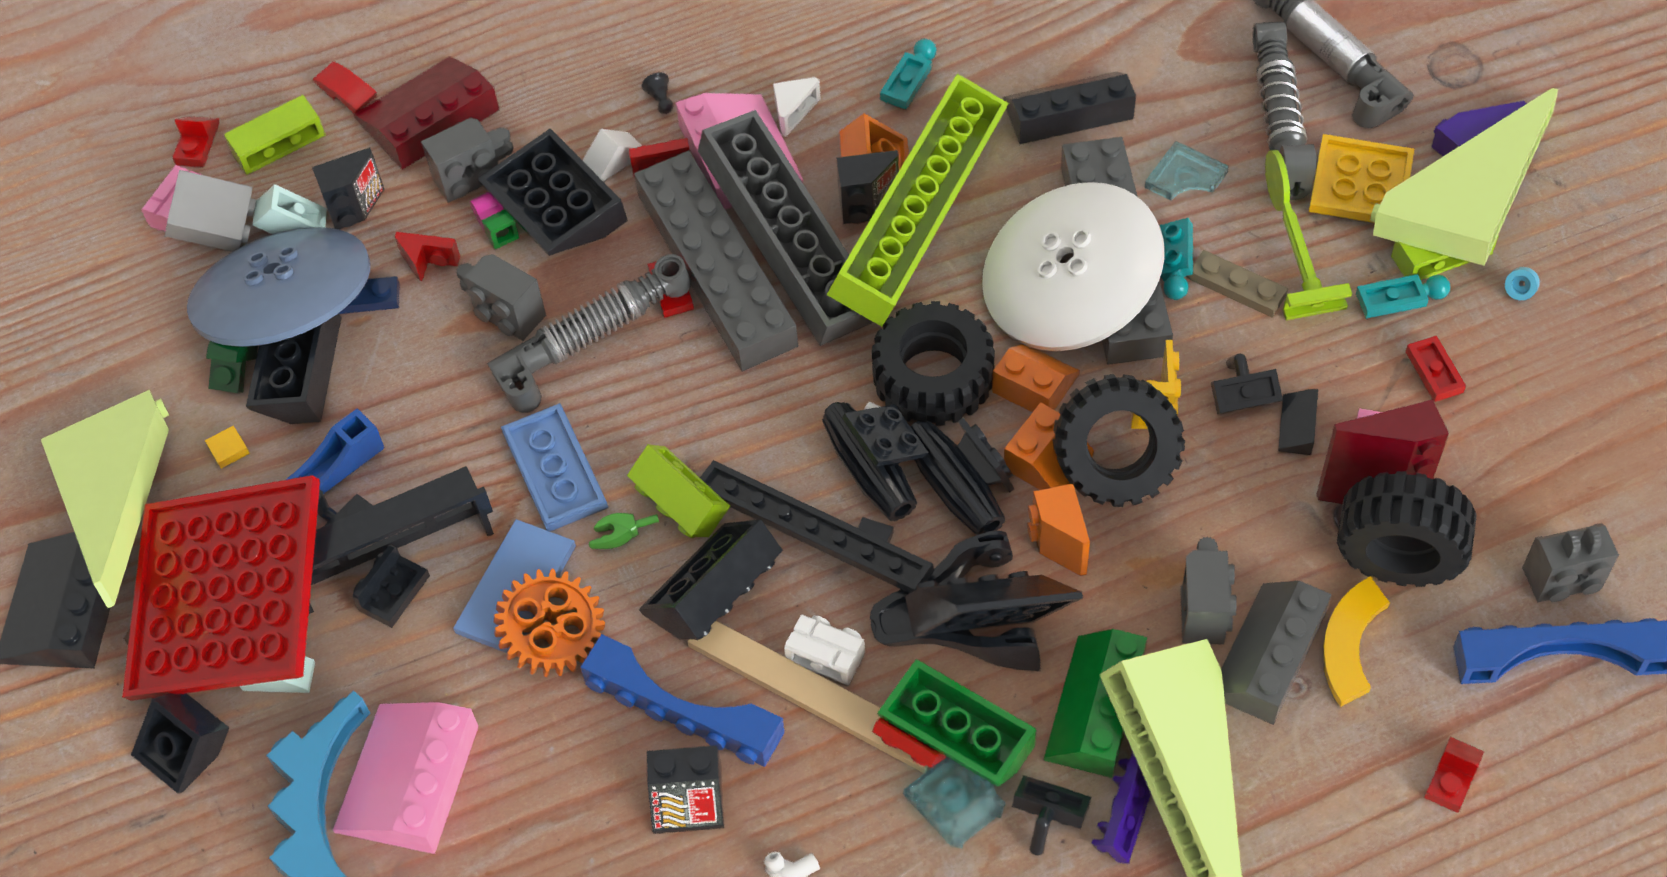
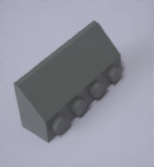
M1301 581L1262 584L1221 668L1225 704L1274 725L1326 615L1332 594Z

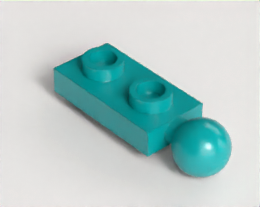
M926 38L918 40L914 45V55L908 52L904 53L880 91V101L907 110L932 70L931 60L937 52L936 45L932 40Z
M1189 218L1159 225L1164 240V263L1160 277L1164 281L1163 289L1165 295L1172 300H1180L1186 296L1189 285L1184 277L1193 275V224Z
M1416 274L1357 286L1356 296L1367 319L1426 307L1429 300L1428 296L1434 300L1443 299L1449 294L1451 286L1449 280L1443 275H1433L1427 279L1426 283L1422 284L1419 275Z

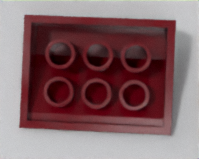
M449 56L354 114V117L403 170L425 156L421 141L469 118L478 119L481 122L500 109L492 84L477 69Z
M1433 399L1334 424L1316 493L1318 501L1343 504L1344 496L1353 485L1365 477H1376L1378 473L1383 472L1396 474L1397 471H1404L1412 475L1421 473L1433 479L1449 435Z

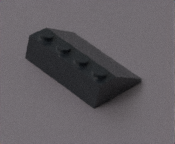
M551 128L478 178L479 183L548 256L603 239L628 221L622 200Z
M75 532L28 544L0 639V664L95 668L111 607L107 608L93 584Z
M1028 571L1011 573L1005 579H999L997 574L979 577L978 582L969 583L968 578H957L948 581V585L941 586L937 585V581L923 582L916 585L917 590L905 596L913 637L1032 623L1083 599L1082 591L1044 575L1029 576Z

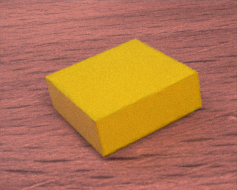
M234 425L205 440L221 469L250 454Z

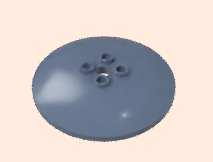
M310 227L271 234L243 245L211 266L194 285L187 302V314L195 331L214 343L229 346H256L285 340L321 325L346 308L361 292L368 280L371 267L370 258L364 244L356 236L339 229Z

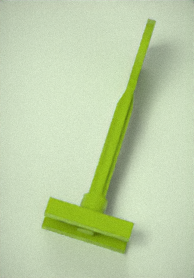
M1278 150L1268 151L1265 160V175L1269 196L1275 209L1283 212V222L1303 280V291L1290 293L1286 296L1282 309L1285 320L1345 310L1348 307L1345 298L1352 296L1350 285L1345 283L1322 287L1320 279L1316 277L1297 216L1290 205V185L1284 159Z

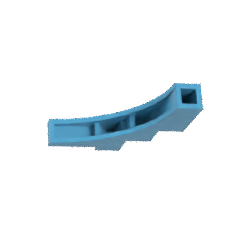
M352 691L347 697L340 699L321 722H316L309 728L305 737L301 739L292 731L285 738L279 739L266 755L274 769L290 783L288 787L279 790L268 805L276 820L293 834L290 838L281 841L276 846L274 853L269 857L275 868L284 877H346L339 869L332 855L326 833L325 805L329 781L337 759L351 735L370 714L363 698L355 691Z

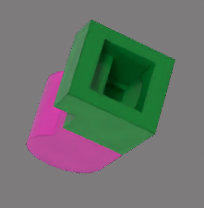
M489 192L470 200L474 215L495 250L519 239L515 220ZM505 228L509 229L505 236L496 237L497 232Z

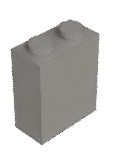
M179 170L167 220L165 237L227 251H234L240 248L241 242L247 243L251 226L245 225L247 216L253 217L257 199L251 198L253 187Z

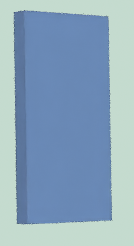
M560 403L501 426L505 440L547 531L551 532L608 508L607 501Z
M516 519L453 628L455 634L508 653L510 648L499 649V641L503 637L494 636L495 628L499 626L493 623L494 614L499 613L496 610L497 601H504L502 599L504 590L512 592L511 584L513 580L523 585V575L525 573L533 580L536 578L537 569L541 570L544 577H549L550 570L554 569L556 577L559 578L576 547L575 541ZM521 611L518 613V615L523 619H532L535 617L529 611Z

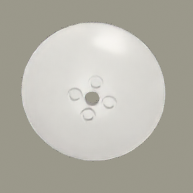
M1094 182L1077 183L1049 191L1017 211L994 239L985 260L982 278L983 295L988 311L994 321L1008 336L1028 347L1047 351H1066L1097 343L1128 324L1142 310L1152 296L1159 282L1164 263V240L1161 228L1149 207L1133 193L1114 185ZM1074 253V256L1067 263H1060L1064 255Z

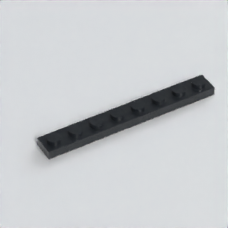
M713 460L700 477L731 508L756 520L761 519L764 524L908 593L917 590V584L927 582L934 572L933 563Z

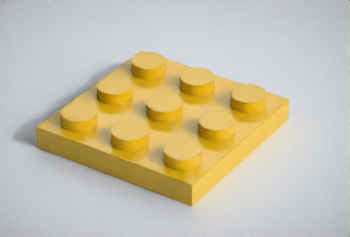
M1323 134L1309 212L1371 222L1370 218L1374 205L1376 203L1381 204L1386 192L1410 178L1415 149Z

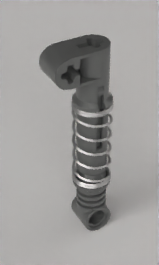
M1255 23L1253 25L1254 52L1258 53L1259 59L1257 81L1262 86L1259 93L1265 99L1262 103V109L1267 112L1264 116V121L1269 124L1266 129V134L1269 136L1267 140L1270 151L1278 150L1281 153L1288 172L1290 200H1299L1309 195L1312 190L1316 172V150L1314 144H1306L1307 135L1306 129L1303 126L1304 118L1300 113L1302 107L1298 100L1299 90L1296 88L1295 67L1288 58L1286 23Z

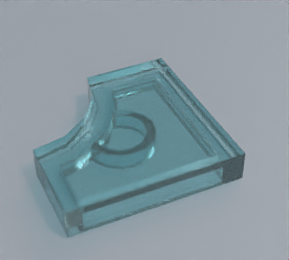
M1175 141L1146 179L1145 188L1169 200H1172L1179 193L1188 190H1205L1213 193L1228 173L1229 166Z

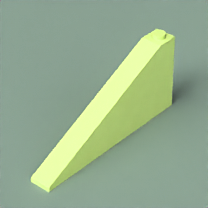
M1551 88L1386 192L1381 204L1376 203L1372 210L1370 221L1375 222L1373 235L1485 266L1552 117L1558 89Z
M150 390L41 439L93 584L107 608L115 605L144 512V506L147 502L169 431L164 420L165 417L169 416V413L162 399L160 398L155 401Z
M1208 639L1127 659L1099 674L1187 877H1242L1222 670Z

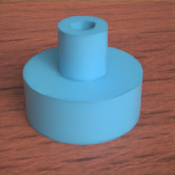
M1528 267L1514 269L1505 280V289L1508 295L1520 301L1531 298L1537 292L1540 285L1537 273Z

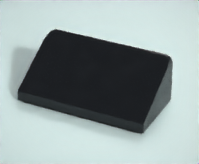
M1318 389L1283 394L1279 452L1312 454L1315 439Z

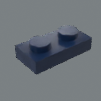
M398 277L368 279L357 297L339 314L399 308L400 283Z

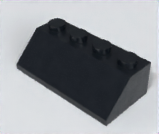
M1112 72L1004 96L1003 100L1009 103L1006 110L1018 142L1021 145L1132 120L1135 113L1136 94L1126 73Z
M338 313L321 325L297 336L259 345L246 407L249 410L289 424L321 422L342 318Z
M761 519L724 523L639 608V611L679 640L702 639L711 631V625L719 617L731 611L733 608L732 603L740 595L747 593L753 588L755 584L753 581L760 574L767 572L775 565L776 557L783 550Z

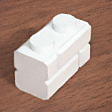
M801 615L794 627V631L790 634L785 644V657L808 670L848 686L865 655V641L853 629L843 628V630L832 627L823 617L814 615L810 618Z

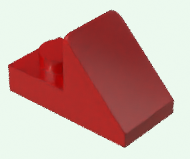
M189 116L175 119V124L180 133V138L172 157L175 165L204 168L220 123L218 118Z
M396 232L395 239L400 254L420 281L424 278L428 263L437 266L448 265L458 267L461 256L454 238Z
M1450 737L1424 798L1459 813L1480 765L1484 751Z

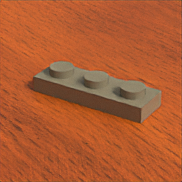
M1205 250L1202 251L1193 265V275L1188 276V279L1272 318L1287 296L1288 288Z

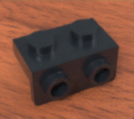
M390 544L384 552L376 557L373 567L367 576L358 581L352 597L360 612L392 628L427 581L430 574L428 569L400 556L397 547Z

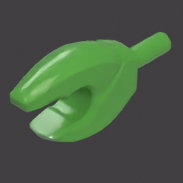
M629 513L607 515L596 523L594 530L596 532L614 531L610 535H603L601 538L590 541L589 547L591 549H613L620 547L639 535L638 528L659 522L658 515H652L639 520H635L634 515Z

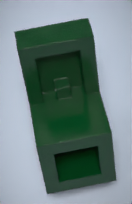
M210 341L206 354V359H211L208 389L233 393L243 392L246 361L257 358L258 345L229 346Z

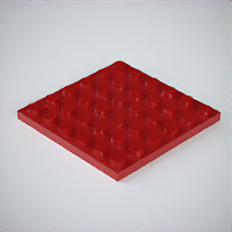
M311 475L145 504L122 698L134 701L155 698L169 693L185 694L303 677L320 479Z

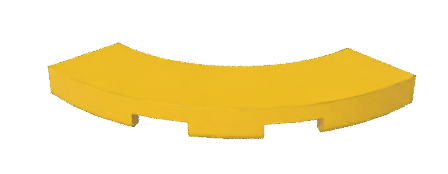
M1371 576L1359 582L1340 600L1330 617L1324 636V673L1332 695L1340 707L1369 693L1371 685L1367 681L1360 663V639L1368 624L1378 614L1388 609L1390 604Z

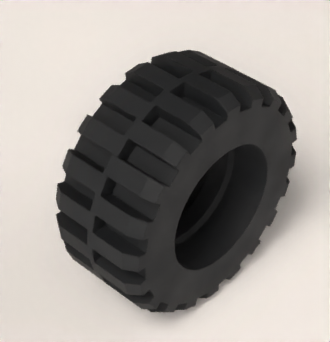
M931 301L929 305H923L920 302L913 304L911 309L907 310L905 307L897 311L896 317H889L883 324V329L877 331L874 338L875 344L872 346L873 382L876 386V393L879 399L885 402V406L895 404L906 421L910 422L911 419L923 422L930 421L936 423V426H943L946 421L950 420L956 423L963 418L964 414L967 413L970 416L978 410V403L980 405L985 403L989 397V390L992 389L995 360L993 339L991 334L987 332V327L982 320H975V314L967 309L961 311L958 305L948 303V306L940 305V301ZM927 351L948 353L962 363L957 369L946 375L933 377L915 373L905 365L915 355Z
M1114 374L1104 375L1103 380L1096 381L1093 378L1085 382L1087 385L1080 391L1076 388L1070 394V401L1067 404H1062L1059 409V420H1055L1054 423L1055 439H1053V447L1057 456L1056 459L1070 484L1075 486L1080 494L1084 497L1088 495L1092 497L1094 502L1104 505L1105 501L1111 502L1113 507H1123L1124 502L1131 501L1132 505L1143 503L1141 498L1150 495L1151 498L1155 497L1160 493L1158 488L1163 483L1167 486L1174 479L1171 473L1174 469L1179 470L1183 461L1180 458V452L1185 451V440L1182 438L1184 429L1181 420L1177 416V411L1160 390H1157L1152 384L1143 379L1141 381L1135 379L1134 376L1123 374V377H1115ZM1111 412H1133L1143 419L1149 431V442L1145 452L1136 462L1124 468L1108 469L1100 466L1092 459L1087 447V437L1091 428L1101 417Z
M1397 471L1396 474H1388V472L1378 473L1376 477L1368 476L1357 482L1344 496L1337 544L1342 556L1348 561L1349 565L1354 569L1359 568L1361 573L1368 577L1374 576L1378 581L1385 583L1388 581L1394 582L1399 586L1413 584L1416 587H1425L1426 584L1430 583L1438 585L1442 584L1446 579L1450 581L1456 578L1469 566V562L1472 559L1476 511L1465 494L1462 495L1460 489L1454 485H1446V482L1442 479H1431L1426 474L1421 473L1416 475L1407 474L1404 471Z

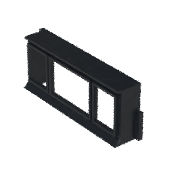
M467 466L317 529L311 585L376 558L390 544L397 548L476 514L487 536L493 535L494 533L487 516L493 510L484 486L477 489ZM311 603L309 605V614L314 612Z

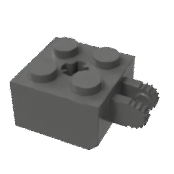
M469 118L421 141L432 179L448 203L482 187L478 178L498 165V161L514 152L513 144L510 142L511 135L507 128L500 127L487 133L478 119Z
M494 254L484 255L475 266L464 263L456 268L458 279L460 278L461 289L464 292L466 291L471 298L474 314L481 321H489L498 326L505 335H513L524 341L545 318L546 312L537 279Z
M1599 523L1585 528L1535 537L1522 568L1537 603L1547 600L1558 602L1566 599L1569 595L1578 593L1590 595L1600 591L1619 554L1606 526Z
M1207 536L1198 541L1197 550H1192L1185 559V573L1183 584L1180 588L1182 644L1208 639L1209 644H1224L1226 633L1232 632L1233 616H1236L1237 603L1236 595H1231V585H1234L1235 566L1234 564H1228V551H1218L1215 539Z

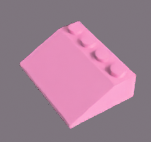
M703 93L675 102L679 126L684 137L688 139L689 148L694 159L725 209L731 208L732 205L698 153L702 130L753 110L757 111L803 183V178L761 94Z
M439 702L379 704L334 825V833L435 854L478 730V724L472 710Z

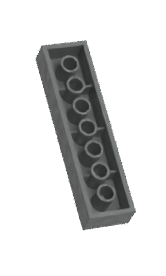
M753 110L702 130L698 153L819 345H824L872 324L871 320L827 295L849 254L757 111Z
M1123 137L1062 144L1061 171L1065 186L1090 182L1105 183L1123 188L1137 196ZM1158 282L1152 296L1142 310L1123 328L1102 340L1107 365L1162 358L1164 356L1165 341L1173 339V332L1160 282Z
M690 151L634 173L637 192L641 202L672 254L678 255L684 260L693 290L741 371L743 372L797 348L798 337L795 322Z

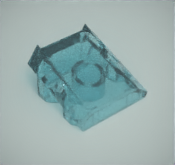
M947 756L903 791V795L948 844L958 848H963L964 842L996 817L1001 818L1006 804L996 793L994 784Z

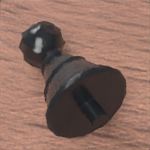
M657 72L647 76L643 80L641 87L645 92L653 96L655 100L659 101V112L668 114L673 109V102L667 98L669 77L665 73Z

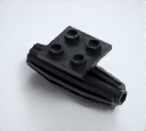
M834 402L825 409L822 422L836 454L863 494L890 521L894 520L895 522L905 518L916 508L917 501L899 463L924 458L928 455V451L895 404L856 411L849 403Z
M964 418L958 421L965 433L957 445L932 422L917 421L913 423L910 427L928 451L926 457L914 460L924 478L950 512L976 536L1000 529L1003 526L1002 524L1005 523V516L989 485L1002 483L1010 493L1014 490L1009 480L1013 474L1006 466V462L1000 453L988 443L986 436L977 424L970 427Z

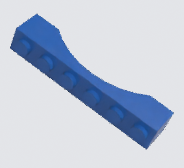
M358 408L331 427L311 457L286 480L313 475L320 479V489L325 494L385 448L377 427Z
M1646 618L1638 622L1625 623L1620 620H1610L1603 624L1574 622L1566 626H1552L1551 624L1543 623L1526 628L1507 625L1499 629L1486 630L1480 627H1470L1459 631L1453 646L1460 684L1493 683L1498 681L1506 672L1523 662L1555 654H1578L1599 658L1618 665L1634 675L1667 674V620L1658 621L1655 618Z
M601 634L580 667L585 684L591 690L600 694L607 692L615 696V699L626 707H633L634 705L641 708L652 719L660 722L664 719L674 724L680 732L692 736L696 734L704 738L710 746L718 745V750L728 749L736 753V756L747 764L753 765L757 763L765 767L785 733L782 717L754 704L736 707H709L676 698L661 689L646 675L637 662L631 647Z

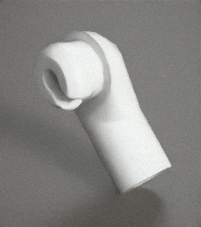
M772 852L764 860L765 871L770 877H806L820 869L812 853L796 862L785 860L779 852Z

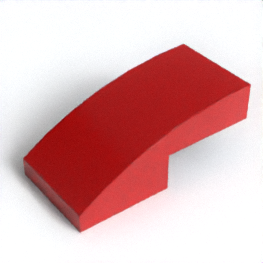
M335 61L313 78V82L333 100L338 98L354 114L367 106L377 95V92L364 80Z

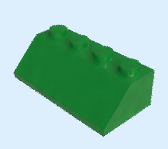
M1109 629L1077 637L1044 755V761L1113 778L1125 732L1099 674L1121 661L1145 655L1147 637L1117 629Z
M917 659L877 712L879 717L997 787L1018 772L1035 747L1036 728Z

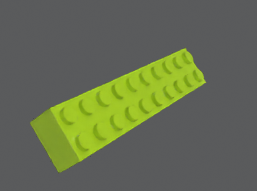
M958 73L956 74L827 293L829 297L879 326H883L1009 103Z

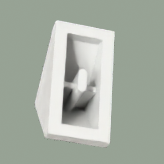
M812 77L773 83L781 135L786 137L821 99L819 79Z
M600 129L583 161L604 182L631 164L628 149L642 145L628 132Z

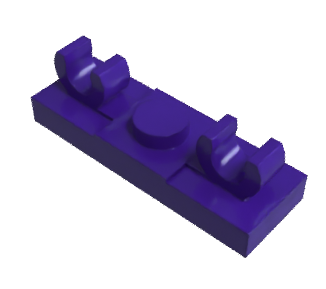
M1133 751L1130 759L1124 758L1118 761L1119 766L1126 771L1125 775L1113 776V781L1119 786V789L1112 802V815L1109 822L1102 821L1097 825L1105 836L1101 840H1092V844L1097 850L1103 853L1108 852L1118 863L1129 864L1151 796L1150 789Z

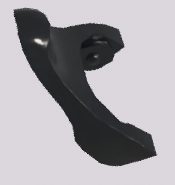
M989 531L956 544L947 557L934 568V572L928 581H937L938 586L948 585L947 582L950 580L964 578L975 565L999 567L1007 564L1013 559L1007 533L1004 531ZM902 589L875 603L870 612L871 628L874 637L886 646L936 644L958 649L997 666L1016 670L1040 671L1039 648L1035 632L1031 628H1013L996 637L975 636L970 630L913 637L905 597L910 593Z

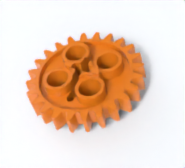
M537 569L535 579L532 580L525 573L523 575V585L513 580L511 584L512 592L509 590L503 591L502 599L504 601H497L496 610L499 613L494 614L493 623L499 625L495 628L494 636L503 637L499 641V649L510 648L507 653L508 660L516 656L519 658L517 668L520 669L528 663L531 665L530 674L533 675L537 668L540 667L543 668L544 677H548L550 668H555L558 676H562L564 666L575 672L576 660L583 664L588 656L587 653H590L595 645L594 643L601 636L599 631L604 630L605 622L599 620L603 617L604 609L595 608L598 605L599 596L589 598L592 587L589 585L581 589L579 587L580 577L570 582L568 581L567 571L563 573L561 578H557L554 569L550 570L549 577H544L541 570ZM559 597L565 603L557 606L553 605L549 599ZM573 609L576 610V613H575V612L567 613V612L570 611V610H573ZM521 611H529L535 617L532 619H523L518 615V613ZM573 625L578 627L580 633L570 634L564 628ZM522 632H531V634L525 636ZM544 639L548 641L550 646L548 648H539L534 644V641Z

